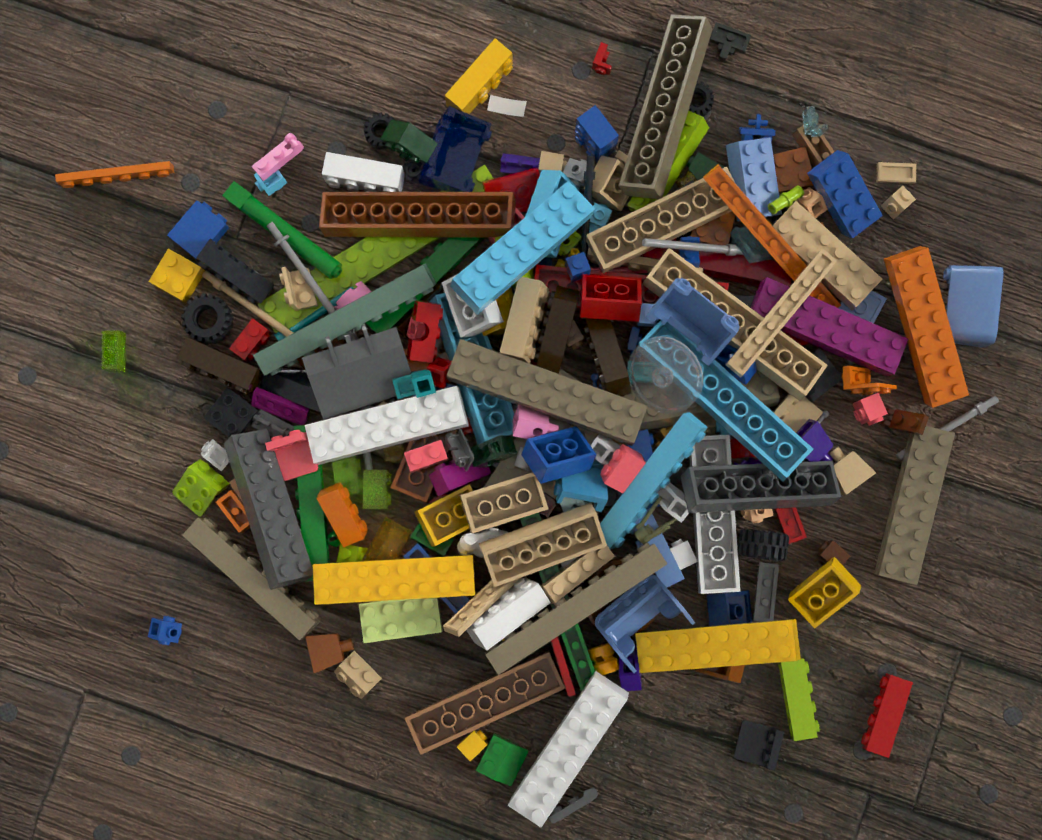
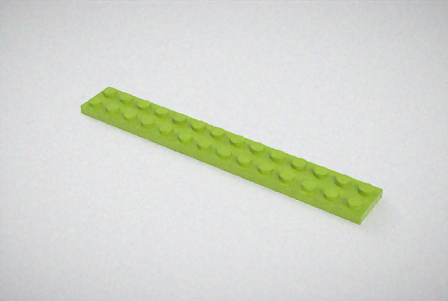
M483 165L441 192H484L482 182L494 178L487 167ZM366 237L333 257L342 264V272L337 278L329 279L316 268L310 271V273L330 301L349 287L356 289L357 286L355 284L360 281L366 284L441 237ZM285 287L263 300L261 304L258 303L261 310L288 329L323 306L316 296L318 306L295 311L286 304L284 292L287 291ZM272 327V329L274 330L275 334H276L277 332H279V331H277L275 328Z

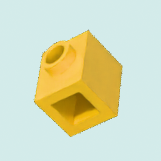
M474 730L457 745V748L471 761L488 745L486 741L488 737L481 730L478 732Z

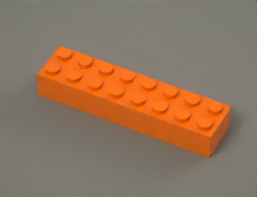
M918 246L884 258L906 338H908L907 343L924 403L934 408L968 396L967 385L929 248Z

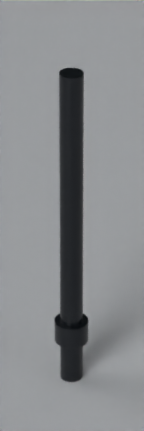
M587 155L586 171H584V197L590 204L592 203L593 180H595L596 175L594 171L595 156ZM590 219L582 225L580 253L584 252L587 259L588 243L586 235L590 231Z

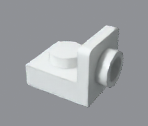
M214 439L204 444L201 449V455L222 471L229 463L226 449Z

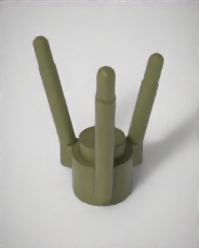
M661 496L654 502L641 522L635 526L638 530L634 534L643 545L670 529V525L677 521L676 518H673L655 530L649 524L644 525L662 500Z

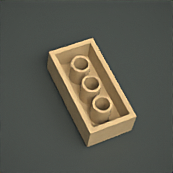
M521 277L517 281L499 352L529 364L531 359L535 358L536 348L534 347L536 340L538 341L540 338L541 329L539 327L545 318V303H548L550 298L549 289L542 281Z
M533 472L459 495L471 533L548 510L541 484Z

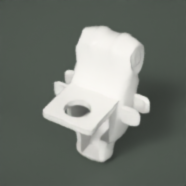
M491 527L490 529L482 530L480 533L465 534L460 538L457 550L462 556L474 554L484 558L479 543L508 532Z

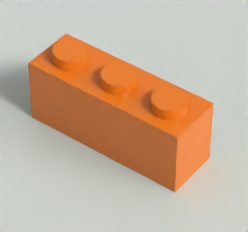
M339 482L320 490L317 500L342 546L346 547L365 538L367 525L359 517L357 506L352 504L348 489Z

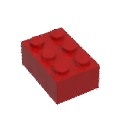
M582 275L580 318L624 321L640 320L642 305L641 278Z

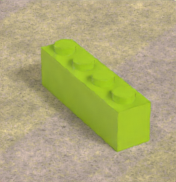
M804 658L798 661L778 662L791 739L793 741L818 738L817 732L820 729L818 721L814 719L816 706L814 700L811 701L810 693H813L811 681H808L807 673H809L808 662H805Z

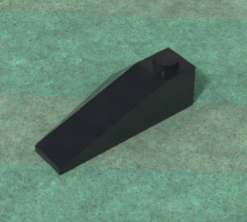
M282 369V371L273 376L270 373L265 376L263 375L260 385L261 389L320 412L306 369Z

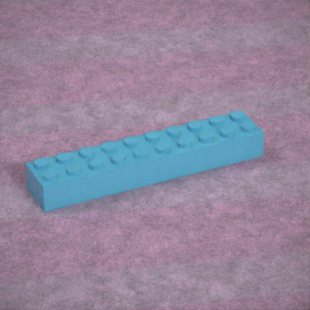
M661 320L639 342L637 349L779 479L784 481L812 452L813 448L715 359L709 366L701 361L703 353L701 350L699 352L695 350L697 345L668 322L663 325Z

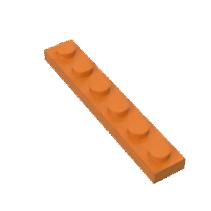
M170 161L55 174L56 182L63 186V188H73L77 184L91 186L94 182L109 184L112 183V180L126 182L131 181V178L149 179L150 176L155 175L167 177L169 174L174 173V166Z

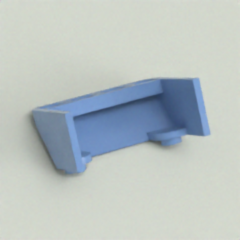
M653 574L630 588L595 619L597 629L633 673L637 670L626 658L635 648V643L631 636L658 613L661 612L668 619L682 613L692 625L695 624L679 601L661 580Z

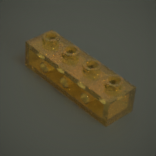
M385 517L362 561L397 559L412 531Z

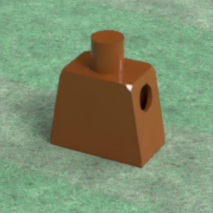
M339 633L309 635L305 637L313 673L344 661V652L354 650L352 638L341 641Z

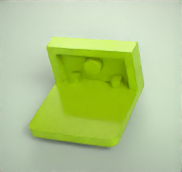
M199 459L187 468L174 488L173 495L196 515L202 516L214 498L225 490L230 483L206 462Z

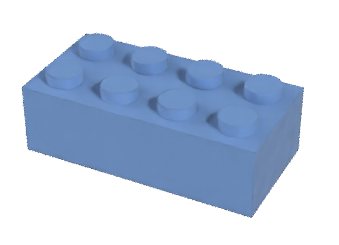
M771 138L738 141L726 145L730 174L737 186L765 218L781 215V210L773 215L767 207L769 203L779 198Z

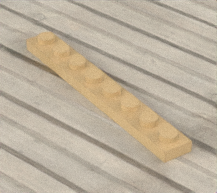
M822 248L725 365L741 378L835 265L837 260Z

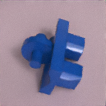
M756 114L755 120H748V125H755V128L739 127L741 141L753 140V135H760V139L771 138L772 141V136H775L776 132L774 129L760 128V126L768 125V120H761V114Z

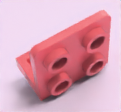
M294 430L289 432V436H275L271 438L272 441L265 443L267 451L275 452L284 481L318 470V464L313 463L306 432Z

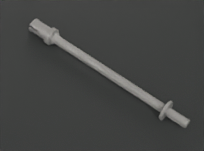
M273 222L269 223L267 228L277 240L274 246L280 245L328 313L336 311L286 241L289 235L283 237ZM354 329L347 332L350 335L351 341L359 339Z

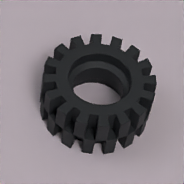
M704 82L696 83L694 93L700 94L703 97V104L693 106L690 103L688 110L700 116H706L714 103L712 89L709 90V85H703Z
M381 112L379 115L373 114L372 118L369 117L367 119L368 122L364 124V135L367 142L373 148L377 147L378 150L384 148L386 150V143L375 136L374 130L378 125L388 126L394 118L392 116L389 117L387 113L383 115Z

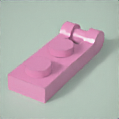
M289 133L285 136L283 142L252 165V168L265 181L298 155L304 146L300 141H297L293 133Z

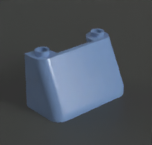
M949 265L944 270L943 279L949 284L946 313L955 344L983 348L994 344L998 331L1003 268Z
M676 278L646 315V318L653 323L657 319H661L663 325L668 322L697 345L695 350L698 352L701 350L703 353L701 361L708 366L732 340L740 328L739 322L735 317L725 313L693 288L689 281L684 278Z

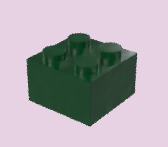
M397 120L390 121L380 140L386 143L385 147L393 152L397 151L401 159L407 162L411 160L417 164L419 162L427 163L438 144L413 124Z

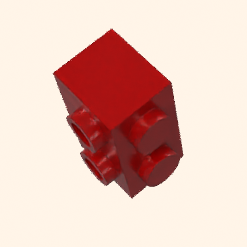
M252 318L229 349L249 363L250 360L254 359L253 355L259 352L260 347L268 342L271 332Z

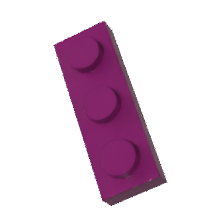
M258 387L254 390L252 406L296 424L306 425L310 408Z

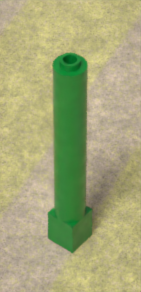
M233 181L222 196L243 214H246L270 234L272 233L267 228V225L273 222L283 237L289 235L286 241L293 251L329 279L337 278L341 274L342 264L257 200L238 183Z

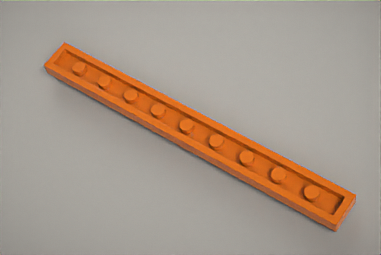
M717 164L703 176L704 180L795 281L807 267L806 263L723 168ZM821 281L809 295L837 308L841 306L840 302Z

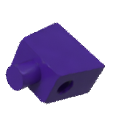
M808 419L796 433L813 448L812 452L804 460L807 462L832 461L833 458L828 452L833 447V443L818 421Z

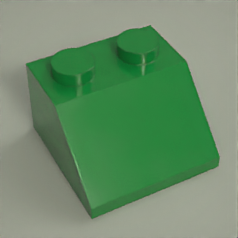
M494 732L476 771L495 781L512 786L529 750Z

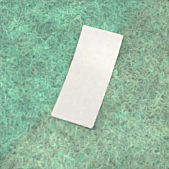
M490 95L487 110L524 117L527 101Z

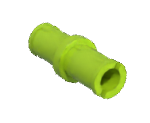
M797 185L787 193L783 192L780 194L779 198L768 204L769 212L775 215L783 208L790 207L794 201L803 197V189Z

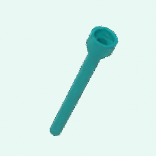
M349 287L348 289L337 295L335 298L330 300L331 304L333 306H337L336 302L339 300V298L350 288L352 290L355 288ZM322 306L289 330L295 333L328 311ZM280 332L274 334L278 341L286 337Z

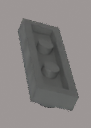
M758 563L753 621L766 622L774 620L779 564Z

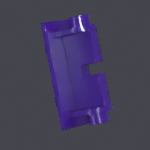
M503 153L500 172L514 174L536 167L539 169L540 158Z

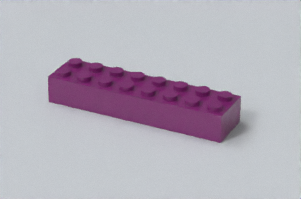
M766 277L760 282L750 308L764 318L789 289V286ZM812 296L806 298L781 329L782 332L886 377L895 374L908 341L906 337Z

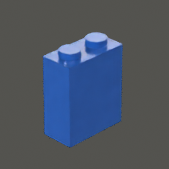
M197 200L167 235L196 260H198L196 257L209 239L217 243L229 229L226 224L227 220L218 213L216 216L211 212L212 207L206 202L201 204Z

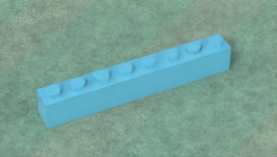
M690 412L682 414L626 491L620 496L600 523L609 549L619 548L624 543L625 535L631 533L636 526L635 522L638 518L641 519L647 513V506L657 500L659 497L657 493L660 489H664L670 483V476L680 470L683 459L688 458L693 453L694 449L692 447L696 442L699 443L706 434L704 432L708 427Z

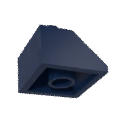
M749 590L707 595L709 626L753 623Z

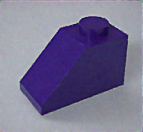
M635 645L634 651L626 657L637 670L635 673L619 657L621 688L626 691L642 690L637 645Z

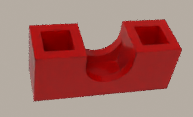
M421 300L414 301L412 319L423 322L426 330L425 334L419 339L409 338L407 359L433 363V358L437 356L436 339L440 337V327H438L439 320L443 317L441 304Z

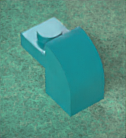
M418 370L411 372L409 375L392 379L398 399L415 394L419 398L436 393L430 370Z

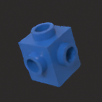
M164 616L163 619L152 618L148 637L158 640V643L163 645H170V642L178 643L182 632V623L176 622L175 618L170 616Z

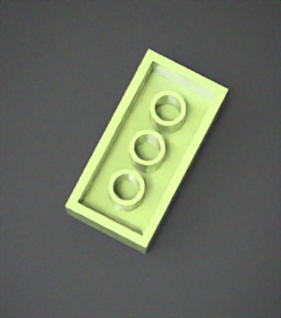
M439 598L387 600L359 604L364 643L443 632Z

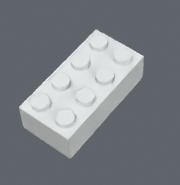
M326 152L322 176L325 182L329 184V187H347V190L358 192V190L366 192H402L405 173L401 165Z
M526 577L520 578L513 587L504 593L467 629V632L474 643L485 650H489L551 602L539 583Z

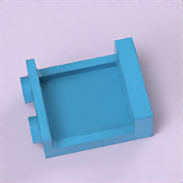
M591 467L588 471L556 479L554 487L556 503L561 504L564 497L594 502L595 511L602 512L608 501L607 485L604 484L600 475L602 469Z

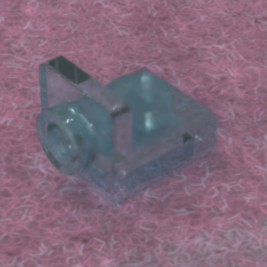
M815 106L805 108L802 112L805 135H811L812 137L822 136L828 129V124L817 125L819 116L815 112Z

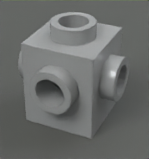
M569 158L563 173L578 188H584V171H586L587 161Z

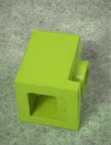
M576 231L567 238L569 240L568 244L561 243L558 251L559 256L563 254L567 257L570 250L581 242V236Z

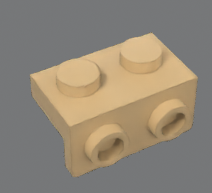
M355 651L334 671L338 680L345 683L350 688L351 693L360 699L382 679Z

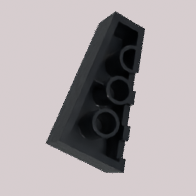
M209 239L196 257L199 260L198 265L205 270L210 268L215 271L214 276L222 282L226 279L232 283L230 287L238 293L241 291L246 293V299L253 304L257 302L261 304L274 284L253 269H250L241 260L233 257L230 252L215 244L216 242L212 239Z

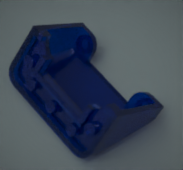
M449 106L437 123L432 139L438 144L428 162L424 163L418 183L447 192H472L475 186L472 173L482 144L485 141L488 142L491 137V123Z

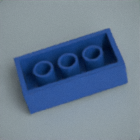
M837 150L807 172L817 192L822 195L827 209L842 235L853 239L883 216L848 153Z

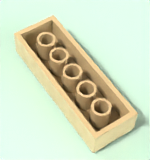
M797 201L773 225L807 266L822 248L837 260L821 282L851 311L882 280L876 272Z
M591 503L479 543L494 587L607 546L597 513Z

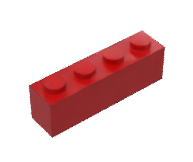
M887 673L885 677H882L879 685L881 688L880 694L875 697L873 703L875 707L874 712L870 714L867 725H869L868 731L862 736L861 744H863V749L889 758L913 682Z

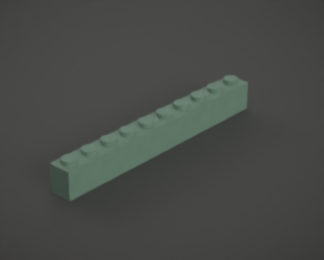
M425 263L268 346L253 356L264 376L269 373L273 376L282 371L280 367L286 364L290 367L299 362L297 358L314 354V349L328 347L325 337L329 336L331 340L337 338L339 341L345 338L344 335H347L348 331L354 329L356 332L362 329L361 325H364L365 322L371 320L373 323L381 319L382 313L388 311L390 314L398 310L399 304L405 302L407 305L415 301L416 295L422 293L424 296L434 291L433 286L437 283Z

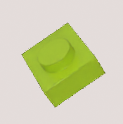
M340 543L337 562L368 561L370 549L354 545L343 547Z

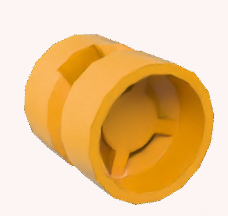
M609 643L588 649L591 661L595 663L593 665L595 671L601 675H606L619 670L617 658L613 657L615 651Z

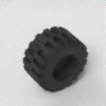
M201 294L200 297L194 296V300H189L187 302L189 305L187 307L184 306L183 311L185 313L181 314V318L184 320L182 326L185 327L186 333L196 341L209 345L210 343H218V340L223 341L225 339L224 336L226 334L229 336L231 333L229 329L233 328L232 320H234V317L231 315V309L221 298L213 294ZM207 309H214L217 312L216 324L210 329H201L198 325L200 314Z
M742 529L739 536L738 554L745 557L785 561L787 560L790 536L778 532Z

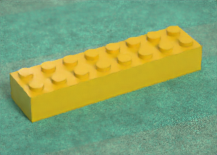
M473 555L313 564L315 605L475 595Z
M796 619L635 633L640 673L790 662L801 659Z

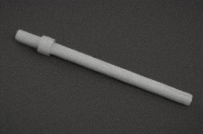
M646 238L642 240V245L646 247L725 253L728 256H735L736 254L749 255L750 253L748 247H737L735 244L714 245Z
M993 396L983 403L979 402L974 405L973 409L939 429L951 431L976 415H982L987 412V409L998 403L999 399L997 396ZM905 449L896 454L899 460L903 459Z

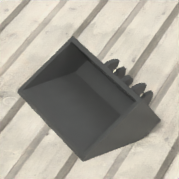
M365 324L361 325L365 335L364 338L351 341L350 335L347 334L344 335L347 343L334 348L330 337L327 336L325 338L329 349L302 358L323 420L397 396L392 379L409 375L411 370L396 327L369 336Z

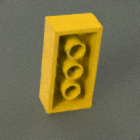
M494 39L445 94L446 106L464 121L479 103H484L488 98L489 91L491 89L495 90L498 87L503 75L507 76L513 69L512 52L497 39Z

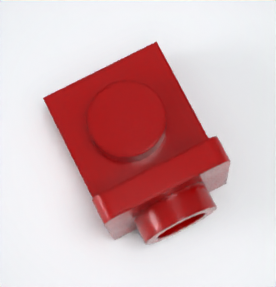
M602 42L594 58L592 69L600 75H610L612 66L606 64L610 52L607 51L608 44Z

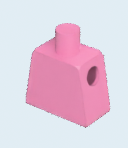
M517 405L512 420L513 436L529 439L558 431L559 425L549 423V416Z

